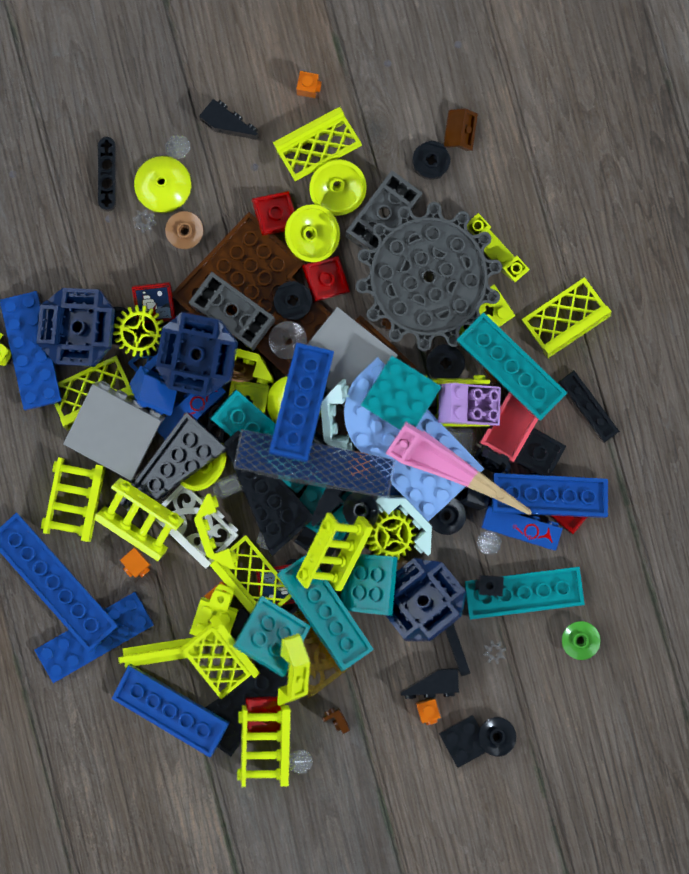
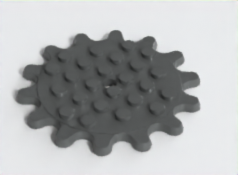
M437 202L429 203L426 214L423 217L414 216L408 206H402L397 212L399 223L396 227L389 228L383 223L374 225L373 234L379 240L378 247L374 250L361 249L358 253V260L370 268V273L368 277L358 280L355 288L359 293H369L374 297V304L367 310L366 316L372 322L381 318L388 319L391 322L388 337L392 342H398L405 334L412 333L416 336L417 347L421 351L430 349L432 339L435 336L444 337L449 346H458L459 343L456 340L460 337V328L463 325H471L480 316V306L484 303L496 304L500 300L499 292L489 287L488 279L491 275L501 272L502 264L498 260H488L483 253L485 247L491 243V235L488 232L471 235L467 231L470 216L465 211H460L453 219L446 220L443 218L441 206ZM425 272L433 273L434 279L432 282H427L423 279Z

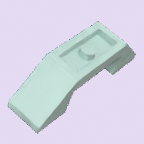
M342 379L322 401L324 441L331 448L335 447L344 451L355 452V445L349 435H337L339 427L335 421L337 413L335 404H343L346 401V397H349V386H347L346 379Z
M376 495L374 499L382 513L386 511L389 515L396 507L401 505L399 509L406 516L410 514L414 518L413 524L419 530L423 528L413 538L416 543L414 547L421 554L425 552L427 556L430 555L431 524L404 496L387 495L385 497Z

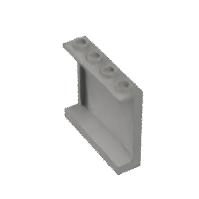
M338 307L307 344L334 351L325 390L327 394L342 379H346L347 386L350 388L354 379L377 357L386 364L391 355L396 358L398 356Z
M96 381L92 384L63 444L119 475L132 480L136 476L138 467L165 417L155 412L152 408L141 407L137 404L136 399L132 400L127 397L125 392L110 388L108 383Z

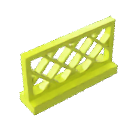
M340 107L273 142L277 154L284 162L294 181L314 172L325 162L336 160L362 146L361 141ZM345 124L344 132L335 131L336 128ZM324 134L329 135L327 141L319 140V137ZM333 136L342 137L340 144L331 142ZM346 138L355 140L351 145H344ZM312 143L310 150L302 149L304 145ZM317 144L325 146L323 153L315 151ZM329 147L338 148L336 153L327 154ZM291 152H296L294 159L285 157V155ZM300 153L308 155L306 162L298 160ZM312 156L321 157L319 162L310 163ZM295 165L304 166L302 171L295 174Z
M584 277L524 317L522 322L540 345L545 356L550 358L611 317L612 311L603 303ZM584 284L588 289L587 296L577 295V288ZM565 296L573 297L571 307L560 305L561 299ZM575 298L586 300L585 309L573 307ZM588 300L596 301L600 307L595 311L587 310ZM548 307L557 308L556 317L545 316V309ZM559 308L571 310L569 320L558 318ZM572 312H584L583 319L580 321L571 320ZM533 317L541 318L540 328L532 327L528 321ZM544 319L555 321L553 330L542 328ZM557 321L568 323L567 330L564 332L555 331ZM541 332L552 333L551 340L546 344L540 339Z
M117 355L97 364L95 367H90L58 382L59 388L66 389L61 404L55 403L54 405L61 418V423L67 431L71 429L82 407L78 405L82 395L87 396V393H84L86 384L95 383L88 380L92 372L101 373L99 382L102 381L104 374L113 377L110 385L112 389H114L113 387L117 379L124 381L126 387L121 389V391L125 392L130 399H135ZM114 362L117 365L115 375L106 372L108 365ZM77 379L84 381L80 391L71 388L73 382ZM69 391L78 393L75 403L66 400ZM64 404L74 406L72 412L64 416L62 412Z
M247 535L234 544L230 550L232 552L237 548V560L239 556L249 557V568H238V562H236L235 568H232L235 569L233 574L230 570L231 568L217 561H213L210 564L228 587L234 589V595L250 614L257 603L255 599H259L263 594V586H274L273 598H265L273 600L274 604L276 600L280 601L277 604L279 607L291 598L290 594L284 599L276 598L277 587L285 586L277 576L278 572ZM245 541L250 546V555L239 554V546ZM252 557L260 558L263 561L262 569H251ZM237 570H248L247 582H241L237 579ZM251 571L262 572L261 583L250 582ZM264 572H272L275 575V584L263 583ZM277 579L281 582L282 585H277ZM250 584L261 585L260 597L252 596L249 593Z
M214 615L209 619L211 624L180 649L219 698L222 699L252 675L255 678L260 672L246 654L233 647L236 641ZM213 631V641H205V637ZM193 646H199L197 654H189L188 650ZM203 646H211L210 653H202ZM216 646H224L222 653H215ZM201 658H208L207 666H199ZM213 658H221L219 666H211ZM233 658L232 665L224 666L225 659ZM210 670H218L216 678H209ZM223 670H230L229 678H221ZM235 670L244 671L239 677L233 678ZM220 682H227V686L222 691H219Z
M194 637L123 648V656L119 657V663H125V668H127L130 664L140 666L187 658L180 648ZM193 646L188 650V653L197 654L199 646Z

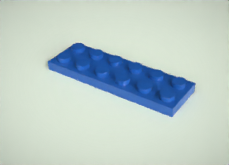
M34 291L1 299L0 305L23 409L26 411L62 402L54 362L37 344L41 305L38 292Z
M296 342L269 454L308 463L334 351Z
M493 474V482L529 508L533 515L608 517V479ZM492 498V513L526 514Z
M136 592L104 609L119 627L91 653L83 647L69 630L35 649L38 658L53 683L154 626L152 619Z
M132 664L128 665L112 697L114 701L208 757H212L230 723Z

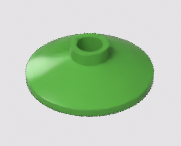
M574 622L567 626L563 632V649L574 659H589L597 653L600 647L599 632L588 622ZM583 637V643L578 644L577 638Z

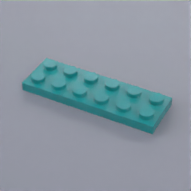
M484 312L456 340L539 421L567 394L551 376Z
M236 389L210 418L230 436L237 430L241 433L245 430L270 436L274 434L276 426L270 418ZM282 473L284 476L278 475L297 494L308 482V480L287 477L284 473Z
M305 555L279 572L277 576L342 672L374 649L328 580L312 579L309 587L304 588L297 579L296 575L306 557Z
M580 567L500 576L504 577L503 596L478 595V591L475 590V580L464 581L470 620L585 605Z

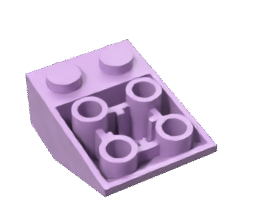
M459 383L439 384L442 387L439 390L438 423L500 426L501 387Z

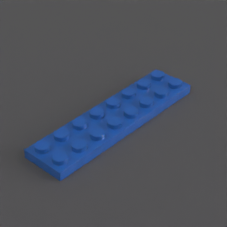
M17 512L0 527V553L89 653L119 627Z

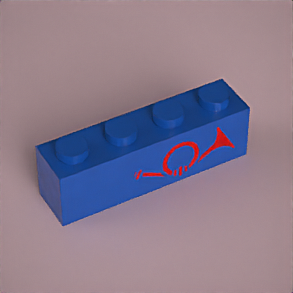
M221 387L206 397L186 393L183 396L185 399L180 404L178 402L174 404L171 416L167 415L157 432L166 440L186 412L193 415L199 421L227 392Z
M492 506L486 508L481 525L482 529L556 551L563 529L558 527L559 523L549 520L547 523L540 522L539 517L529 515V518L521 516L522 514L492 513Z

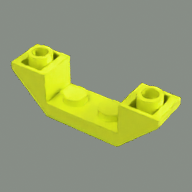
M478 213L468 222L467 231L471 235H478L481 232H488L491 235V243L485 247L483 253L490 260L500 261L502 264L501 272L516 283L530 269L518 256L514 257L490 230L491 226Z
M237 348L236 358L242 359L243 363L254 366V363H256L253 377L257 379V383L268 385L269 382L274 384L275 380L259 354Z
M208 493L194 519L206 556L231 569L235 568V563L238 562L235 551L231 552L230 548L218 552L214 551L217 546L214 538L209 536L210 525L207 519H203V516L217 512L216 507H219L216 496L212 497V494Z
M299 634L282 639L281 656L289 663L288 685L278 688L277 704L279 706L308 695L310 660Z

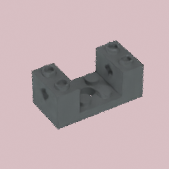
M391 170L346 230V237L362 249H376L379 240L373 234L374 225L383 223L389 228L396 227L399 223L398 209L402 206H408L413 211L421 200L423 193ZM387 208L390 211V215L383 218L379 215V210Z
M213 272L209 274L189 301L190 306L203 316L221 319L232 335L236 337L237 341L252 352L275 322L274 316ZM228 306H236L237 313L232 316L226 313Z

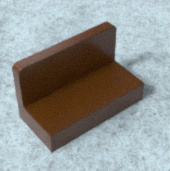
M466 108L448 111L444 146L446 148L458 147L466 151L473 150L478 113Z

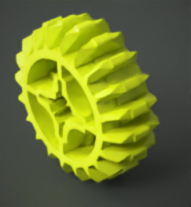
M135 305L134 312H132L131 307H128L129 314L121 311L124 318L117 317L116 320L121 323L120 325L114 324L113 326L119 328V331L113 332V335L120 336L115 339V342H123L119 345V348L122 349L126 346V354L129 353L130 349L133 350L132 356L134 357L137 351H139L140 357H143V351L145 350L147 355H151L149 350L151 347L154 351H157L154 344H160L158 337L161 338V334H159V331H162L163 328L159 327L163 320L156 321L159 314L156 313L152 316V308L149 309L148 313L145 312L146 306L144 305L142 311H139L138 305ZM140 315L137 324L134 326L125 325L128 319ZM145 316L153 322L155 332L145 328ZM141 323L142 330L144 329L148 334L140 333L137 340V333L130 329H138ZM123 331H128L134 335L133 346L125 340ZM143 337H153L150 343L139 347Z
M397 509L389 515L386 511L381 512L366 542L368 545L371 544L369 551H374V555L398 557L397 560L400 559V555L406 556L405 549L411 551L412 549L409 544L415 543L414 540H411V537L416 536V533L411 532L415 526L409 525L412 520L410 518L406 519L407 516L404 513L401 514L400 510ZM395 519V522L391 523L388 527L382 525L387 520ZM401 529H402V531H403V536H402V538L400 537V530H401ZM378 531H379L380 534H381V538H380L379 541H378ZM386 531H390L392 537H394L395 539L390 538V535ZM393 542L398 544L394 549L385 550Z

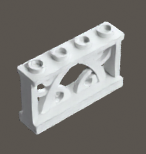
M180 484L161 504L167 507L173 501L176 510L172 512L177 513L184 519L183 525L176 531L171 529L169 534L207 569L215 560L206 557L201 540L199 545L194 544V539L200 537L199 533H194L187 537L183 535L187 529L185 514H197L200 508L194 507L196 501L202 505L205 497L202 496L200 498L195 493L196 491L189 490ZM183 493L188 494L191 498L190 503H185L183 499L182 505L184 508L180 509L177 503L178 496ZM218 509L217 512L205 516L211 529L208 531L210 538H213V536L221 537L217 533L220 528L227 532V539L224 542L215 541L216 546L220 547L216 552L226 549L239 536L236 533L238 529L231 522L227 524L223 520L225 516ZM212 516H213L220 524H216V525L213 526ZM155 518V520L164 528L165 524L157 518Z

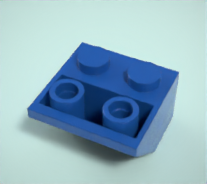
M140 366L129 384L137 404L144 408H152L161 415L164 413L171 416L177 391L168 389L159 373Z

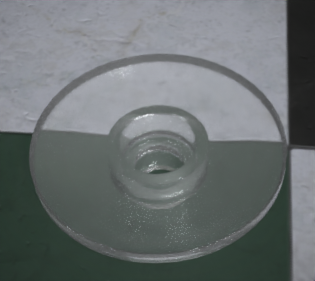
M281 322L272 329L269 335L270 349L276 356L282 359L293 358L296 342L307 345V335L304 329L295 322ZM287 339H292L290 345L285 343Z

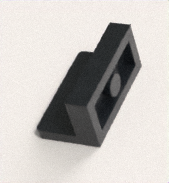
M305 526L294 542L306 551H309L317 534ZM328 547L324 556H332L337 548Z

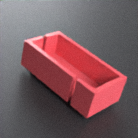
M508 392L500 406V426L490 425L492 429L488 428L479 445L490 447L493 450L492 452L498 455L501 453L510 458L509 462L513 463L538 419Z

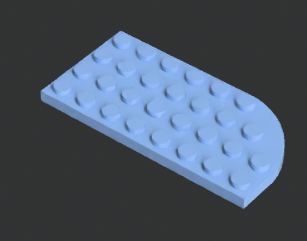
M377 357L354 379L349 388V397H346L344 406L347 432L351 441L361 453L368 454L371 458H373L371 456L373 455L393 461L389 482L429 522L466 486L402 464L386 454L400 430L360 405L385 366L380 358ZM427 409L416 428L422 432H427L481 473L484 468L441 423H438V419Z

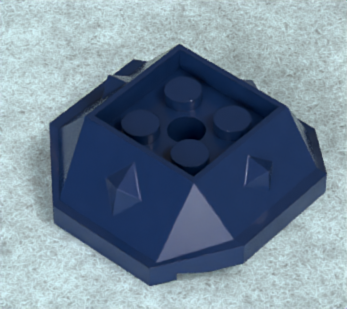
M62 288L49 300L40 305L37 344L57 365L95 367L112 348L115 309L99 289ZM82 324L83 328L78 332V326Z
M181 312L162 328L156 367L168 389L206 397L232 380L238 341L221 319ZM196 349L201 351L200 359L195 357Z
M413 558L396 572L392 616H385L405 641H431L462 616L467 592L442 562ZM424 600H429L427 605L421 606Z

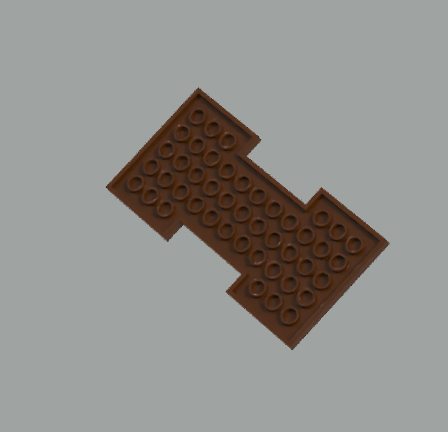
M250 212L243 217L172 292L173 298L188 312L203 316L190 306L189 301L209 274L213 272L274 316L275 322L256 349L285 376L289 374L296 342L307 345L331 315L318 301L313 302V299L309 313L299 320L284 319L278 314L274 306L276 291L282 284L295 281L292 277L305 263L297 258L274 234L262 236L258 220ZM290 296V300L287 303L295 306L299 300L294 298V296ZM230 305L226 311L235 315L237 307ZM361 315L355 320L398 355L397 359L413 369L416 368L412 362ZM326 392L324 393L323 400H324V399L327 397V395H328ZM335 404L337 407L335 421L339 427L337 435H349L345 425L344 407L341 404ZM320 416L316 431L323 436L322 418Z

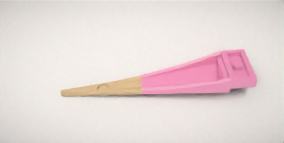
M408 422L404 424L386 452L387 455L402 464L471 488L528 515L532 513L529 508L427 432L420 431Z

